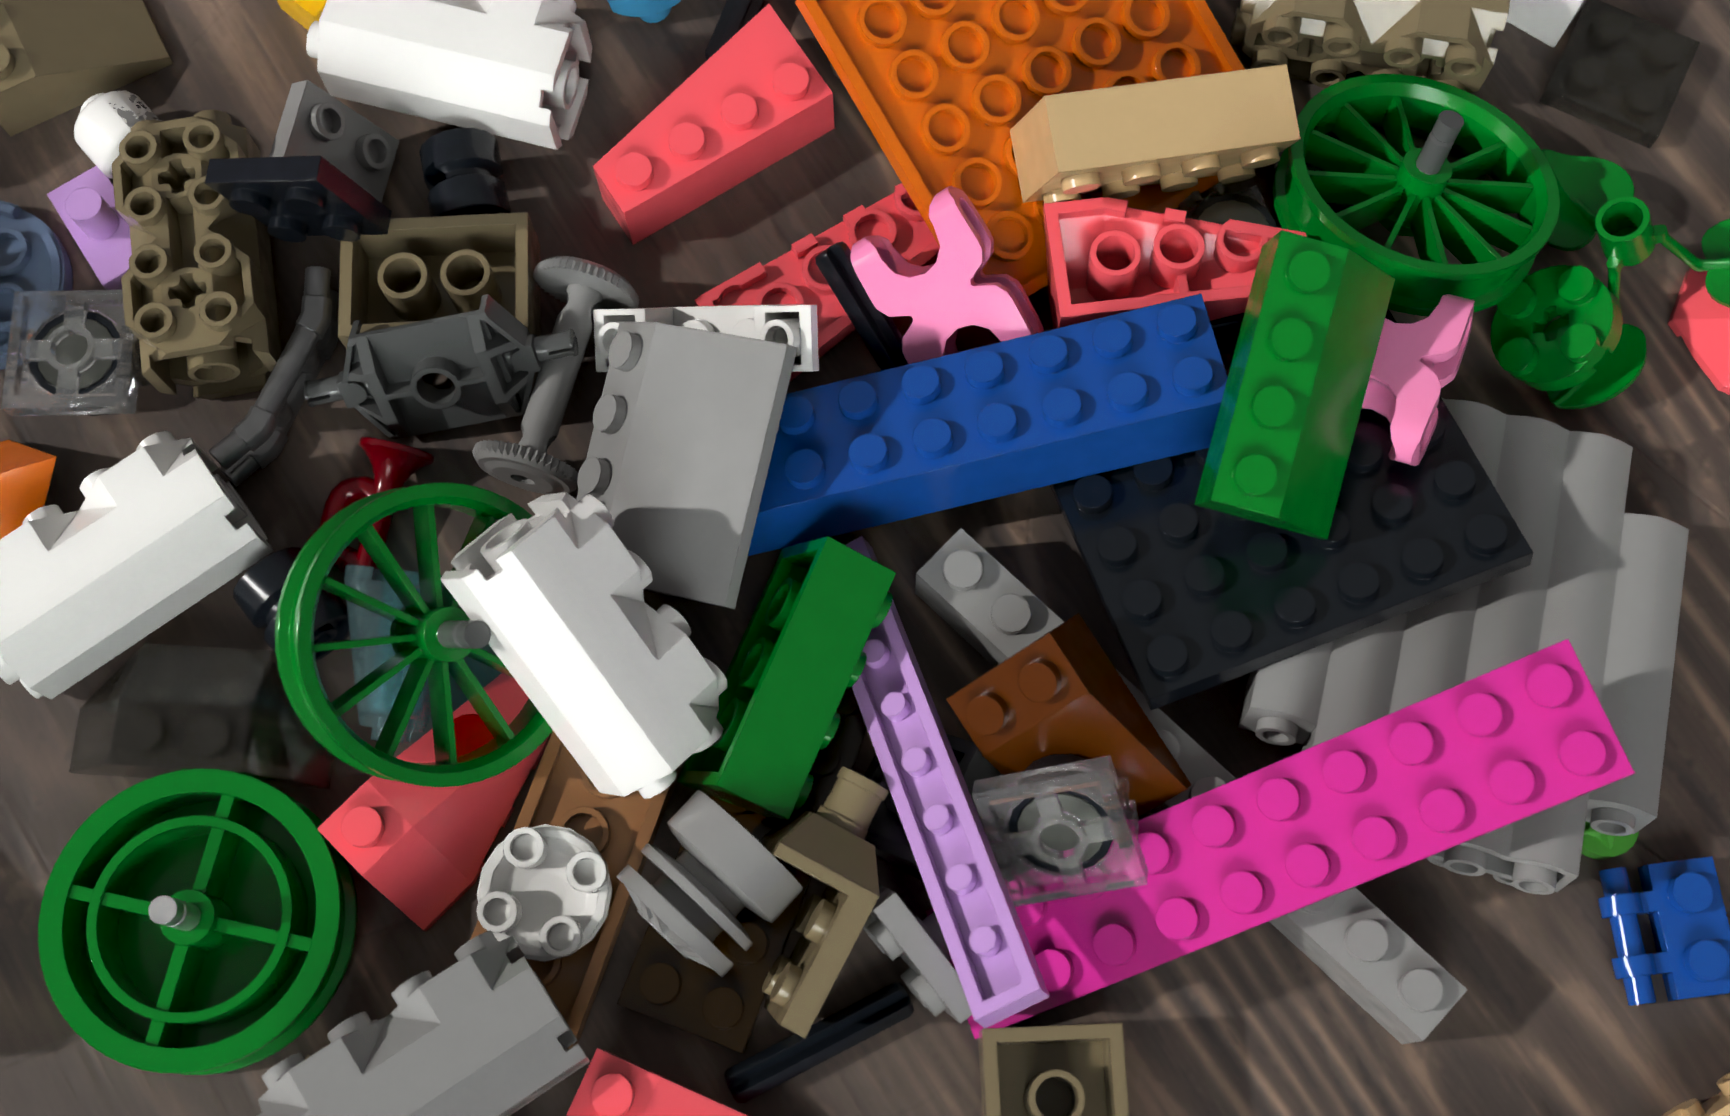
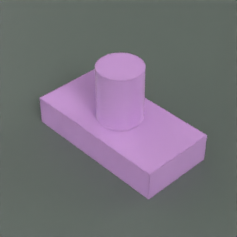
M94 166L47 193V196L102 286L113 295L122 289L121 277L129 269V258L132 255L130 228L115 209L112 179L106 177L97 166Z

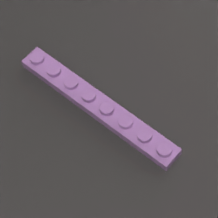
M862 536L846 544L847 547L878 563L873 548ZM892 599L891 607L885 619L878 627L872 628L863 648V652L867 655L865 667L859 679L852 686L974 1021L987 1028L1049 998L1050 995Z

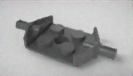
M487 294L482 295L479 310L364 333H360L361 321H353L347 343L344 371L339 372V375L305 380L303 383V393L310 407L344 400L347 408L354 407L386 436L392 439H400L524 415L530 397L534 374L541 371L542 362L567 356H577L578 342L576 336L574 337L575 332L572 328L567 331L541 336L530 334L526 326ZM428 373H439L451 379L454 385L447 389H436L431 384L425 383L421 377Z

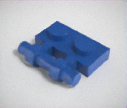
M1713 856L1653 863L1638 867L1643 890L1641 893H1632L1626 867L1598 871L1604 897L1597 900L1601 918L1609 919L1618 957L1611 959L1615 980L1623 979L1628 1006L1657 1002L1651 975L1662 974L1668 1001L1730 993V926ZM1648 914L1657 953L1646 954L1637 915Z

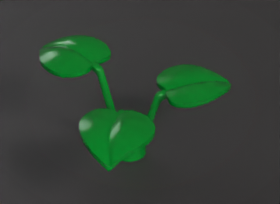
M1542 149L1556 177L1560 196L1559 217L1556 227L1546 244L1563 251H1575L1589 244L1598 233L1603 253L1608 259L1606 262L1608 289L1617 297L1620 303V281L1623 266L1640 264L1651 255L1655 245L1660 243L1692 270L1697 272L1708 271L1705 280L1708 294L1719 304L1730 308V218L1717 223L1705 232L1701 241L1705 259L1698 258L1668 234L1666 225L1653 226L1647 205L1635 197V187L1631 176L1621 166L1597 157L1567 155ZM1560 317L1554 320L1543 333L1548 336L1550 341L1557 339L1558 329L1567 326L1569 319L1566 320ZM1623 324L1619 343L1611 354L1606 350L1602 359L1593 366L1597 372L1585 382L1574 387L1558 391H1547L1551 405L1560 409H1582L1604 403L1625 391L1640 375L1646 362L1647 341L1642 330L1630 324Z

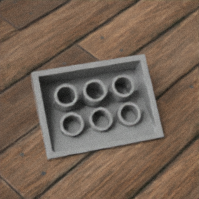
M619 322L617 335L613 338L608 351L609 367L602 396L598 400L593 412L594 428L586 460L583 462L578 473L576 500L579 501L589 494L602 502L609 510L614 520L613 531L625 548L637 554L647 564L652 573L653 581L643 589L644 591L735 609L795 361L796 347L784 343L658 322Z

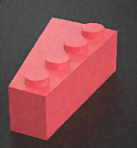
M768 3L593 166L602 199L634 245L835 129L833 92Z

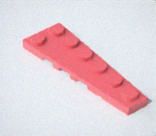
M900 183L895 186L894 193L867 208L861 205L843 215V221L815 237L812 233L791 244L792 250L765 265H762L760 262L703 293L694 302L695 306L817 305L818 353L820 358L856 329L816 264V257L821 252L838 242L846 243L851 250L853 244L862 238L880 235L887 238L908 263L924 267L936 263L940 246L905 187ZM792 372L790 381L802 372Z

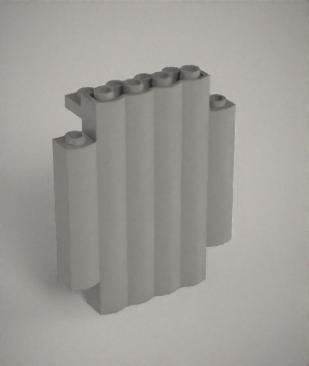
M1442 398L1532 549L1531 565L1250 672L1238 727L1254 731L1260 740L1270 744L1281 746L1294 743L1302 744V751L1565 639H1569L1635 774L1427 858L1429 862L1457 874L1481 876L1488 873L1492 874L1493 878L1498 882L1513 886L1523 892L1548 895L1560 891L1579 876L1585 821L1590 822L1591 828L1602 834L1628 836L1637 833L1657 818L1689 529L1663 517L1625 513L1633 447L1625 442L1605 434L1569 431L1556 423L1542 418L1506 415L1493 407L1479 402Z

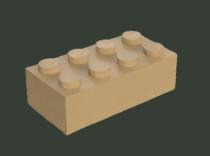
M1287 64L1045 95L1010 130L1022 201L1026 203L1043 200L1044 204L1082 200V194L1102 192L1103 197L1123 199L1139 194V186L1160 184L1162 192L1180 191L1198 185L1197 178L1216 175L1218 176L1219 184L1244 181L1255 176V168L1268 166L1280 161L1279 153L1301 139Z

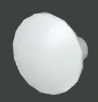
M547 824L530 828H517L495 847L482 867L477 890L478 906L476 912L478 921L484 929L493 932L497 941H502L512 936L527 959L549 961L571 956L594 939L608 917L613 892L608 864L591 841L571 828Z

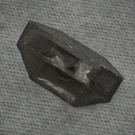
M145 643L80 708L69 772L87 775L152 778L178 770H218L248 775L271 786L330 789L334 755L329 753L314 739L293 710L284 690L278 670L276 654L273 651Z

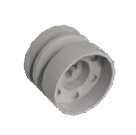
M697 790L667 822L670 830L685 850L676 859H673L653 845L647 843L643 847L641 852L662 872L652 885L629 864L616 877L627 888L638 909L637 912L686 959L690 958L713 969L723 978L734 964L712 944L718 935L724 931L742 949L747 951L753 945V942L736 918L742 909L746 907L761 918L773 923L800 894L803 888L794 876L740 823L705 793Z

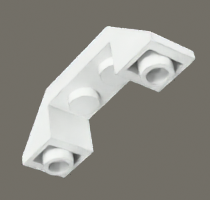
M817 305L680 306L593 310L596 372L608 371V351L613 338L617 335L620 321L658 322L788 344L797 348L792 372L819 371Z

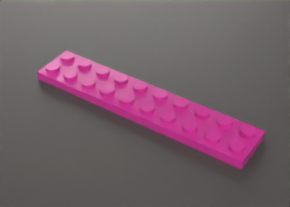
M1565 639L1115 830L1108 853L1094 866L1077 872H1053L1033 865L1003 878L1050 997L987 1028L1009 1027L1634 775L1635 772L1569 639ZM933 908L926 911L927 916L934 912ZM951 958V960H950L949 962H950V964L953 966V968L955 969V966H954L953 961H952V958ZM971 1015L967 1020L974 1038L978 1039L979 1031L985 1028L975 1022L973 1015Z

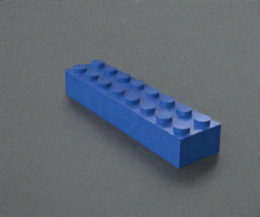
M1202 294L786 394L748 556L1209 448L1228 377Z

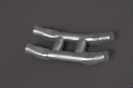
M310 266L305 269L301 313L295 322L296 327L254 406L250 407L246 417L232 428V432L209 450V453L221 465L220 470L236 487L260 467L262 469L265 468L281 453L288 440L286 435L305 400L303 393L304 381L317 378L325 360L330 359L337 346L338 320L336 318L338 293L330 289L331 271L325 267Z

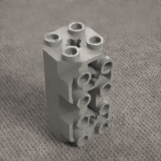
M487 931L462 945L454 953L458 962L435 977L431 975L430 971H424L398 986L391 993L398 1007L387 1017L371 1021L366 1011L351 1016L327 1034L331 1043L305 1059L302 1053H297L271 1067L261 1077L268 1090L258 1099L262 1113L257 1116H510L590 1063V1060L579 1044L566 1050V1048L578 1040L540 978L530 967L526 956L515 939L511 936L502 941H497L493 932Z

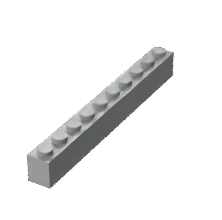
M962 528L916 573L915 594L994 667L1064 622ZM1117 670L1192 784L1187 790L1151 809L1150 812L1152 814L1236 780L1231 773L1159 708L1150 710L1144 694ZM1356 887L1269 921L1401 1044L1424 1041L1468 990Z

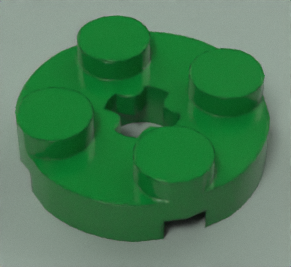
M1581 265L1547 267L1526 276L1521 285L1511 295L1496 304L1498 309L1492 321L1490 339L1495 358L1511 376L1540 391L1564 390L1585 382L1595 374L1597 370L1593 366L1602 359L1606 350L1611 354L1613 353L1622 333V310L1617 297L1587 267ZM1560 316L1562 319H1569L1567 326L1558 329L1557 339L1550 341L1548 336L1543 333L1545 326L1553 318Z

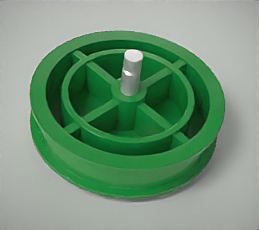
M196 768L157 775L125 789L105 802L86 819L63 848L46 884L40 907L38 922L40 964L53 1002L66 1022L84 1041L105 1056L124 1065L158 1073L183 1075L226 1073L263 1061L295 1041L316 1021L336 994L348 968L356 938L358 916L354 879L348 861L318 831L317 828L323 823L320 818L299 801L263 781L241 773L220 769Z

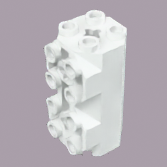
M327 0L319 21H314L308 30L306 50L309 57L318 59L317 72L331 96L463 128H476L493 135L558 150L562 146L561 139L569 140L573 137L587 97L589 79L579 77V60L591 63L592 43L586 21L575 14L577 4L574 0Z
M169 431L154 433L140 442L134 453L112 467L102 468L91 473L83 480L80 485V491L84 495L85 500L78 511L63 513L60 507L55 504L40 507L24 519L22 526L0 539V677L4 682L12 685L19 680L25 689L36 699L45 696L52 700L273 552L271 545L266 541L268 538L240 495L230 482L226 483L218 474H212L218 467L191 437L176 440Z
M567 492L542 495L528 503V506L535 514L534 516L517 521L514 515L510 513L496 521L455 555L451 564L456 570L445 571L440 580L470 620H480L489 626L491 638L488 644L600 793L622 797L638 790L644 799L651 798L666 790L674 782L677 776L675 770L691 754L707 749L721 737L723 727L716 718L719 710L718 696L727 689V679L713 662L703 658L689 638L691 629L685 618L678 611L666 604L655 611L644 602L643 589L653 581L652 573L647 564L637 554L627 550L612 529L614 527L613 517L602 502L589 494L579 501Z

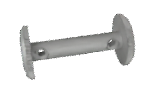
M555 256L539 262L535 266L533 278L537 282L536 285L544 289V292L566 303V306L556 318L552 333L567 331L572 328L575 332L574 337L576 336L578 342V355L542 362L541 371L538 372L521 422L523 437L518 444L488 439V441L483 440L475 443L472 451L479 467L489 475L512 486L540 494L571 493L578 489V471L572 468L571 465L565 464L566 462L560 461V459L554 458L552 455H547V449L558 436L593 330L591 320L593 310L638 308L639 298L633 286L617 272L586 259Z

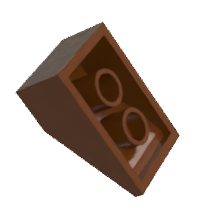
M1079 613L977 677L946 699L983 757L1015 787L1020 774L1033 761L1051 754H1074L1090 759L1100 766L1111 777L1116 795H1123L1125 798L1126 809L1116 810L1114 830L1182 793L1192 785Z

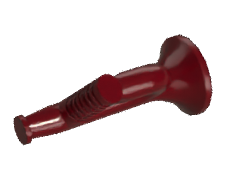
M361 437L358 445L365 451L371 462L374 479L369 476H352L338 483L331 490L325 502L319 528L337 512L362 498L389 489L402 488L412 474L422 467L432 464L435 457L423 450L400 443L371 437ZM394 513L372 524L385 544ZM318 529L314 530V531L309 535V537L307 538V541L309 540V538H310ZM361 542L359 543L358 550L348 545L333 566L351 576L349 587L371 597L376 585L379 569ZM347 601L346 606L351 612L368 615V610Z

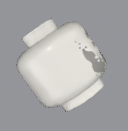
M124 90L98 93L88 98L82 105L74 125V139L106 177L113 179L112 163L120 155V142L131 132V127L136 122L142 120H160L136 94Z

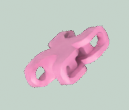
M948 186L938 192L929 206V218L940 244L935 264L922 267L908 263L891 242L880 235L864 237L852 246L850 254L852 266L875 308L888 317L911 316L913 318L912 324L902 338V352L908 364L957 353L958 349L955 342L958 329L970 325L989 329L1001 342L1044 332L1040 318L1018 280L1007 274H983L982 269L994 252V239L971 200L962 190L956 187Z
M1446 294L1442 296L1439 304L1429 317L1413 324L1394 323L1385 318L1362 409L1376 411L1385 416L1391 424L1392 447L1388 454L1391 460L1412 466H1417L1421 462L1437 425L1439 413L1437 405L1440 399L1441 388L1454 380L1468 343L1472 328L1474 300Z

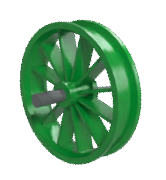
M1373 74L1353 77L1337 82L1316 94L1304 106L1297 117L1301 139L1284 150L1273 178V203L1282 228L1306 232L1309 238L1349 248L1395 278L1388 309L1420 316H1430L1439 304L1442 296L1446 294L1474 300V312L1492 307L1506 299L1524 281L1534 263L1536 255L1546 245L1556 227L1560 209L1559 188L1550 163L1536 142L1514 120L1495 106L1465 90L1436 80L1402 74ZM1373 127H1383L1387 141ZM1411 132L1428 137L1423 148H1415ZM1334 133L1341 141L1332 138L1327 134ZM1451 148L1466 156L1453 163H1450L1447 159ZM1306 163L1324 171L1307 170ZM1486 173L1494 179V181L1473 180ZM1327 203L1353 204L1354 206L1335 213ZM1504 213L1517 214L1518 219H1515ZM1379 221L1391 233L1385 245L1382 246L1364 236L1358 230ZM1397 235L1414 237L1420 259L1391 250ZM1443 245L1462 264H1448ZM1491 245L1510 254L1502 257Z
M427 483L389 489L362 498L337 512L309 538L291 566L281 590L275 623V652L281 681L293 710L314 739L329 753L361 772L382 779L428 787L462 786L496 776L515 766L539 747L553 729L530 699H528L516 718L508 725L463 658L467 656L514 678L498 656L481 649L490 641L491 631L489 626L480 620H470L460 606L458 607L459 604L445 586L442 591L434 507L448 508L474 517L460 551L496 521L512 513L517 521L528 519L532 515L508 498L490 490L459 483ZM410 507L413 508L420 594L372 525L390 514ZM355 537L361 542L404 605L402 609L398 610L328 577L338 557ZM321 590H326L392 621L390 635L314 643L315 612ZM382 644L392 645L395 655L334 701L330 702L320 679L315 652ZM410 665L375 747H373L350 729L340 716L404 667ZM449 673L494 737L484 746L460 757H457ZM428 678L436 762H406L393 756Z

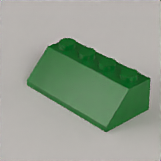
M1283 230L1262 246L1194 505L1318 539H1328L1395 278L1349 248Z
M829 536L784 547L725 674L728 687L718 696L719 710L716 717L723 727L722 735L707 749L693 753L687 758L677 782L759 815L789 820L792 811L799 810L809 796L813 784V775L809 772L819 749H824L828 746L838 729L840 714L836 710L846 688H850L856 683L865 667L867 655L863 652V648L872 628H876L882 623L891 607L893 596L888 591L896 572Z

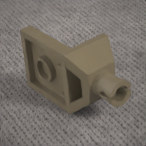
M841 767L837 774V781L817 813L806 810L765 834L760 842L774 857L827 885L821 897L813 893L805 903L794 927L795 931L801 933L797 944L789 958L780 955L776 959L762 987V992L769 995L764 1004L766 1010L779 1025L803 1038H806L880 897L876 849L874 845L865 841V838L868 834L867 829L881 802L885 801L889 791L846 767Z

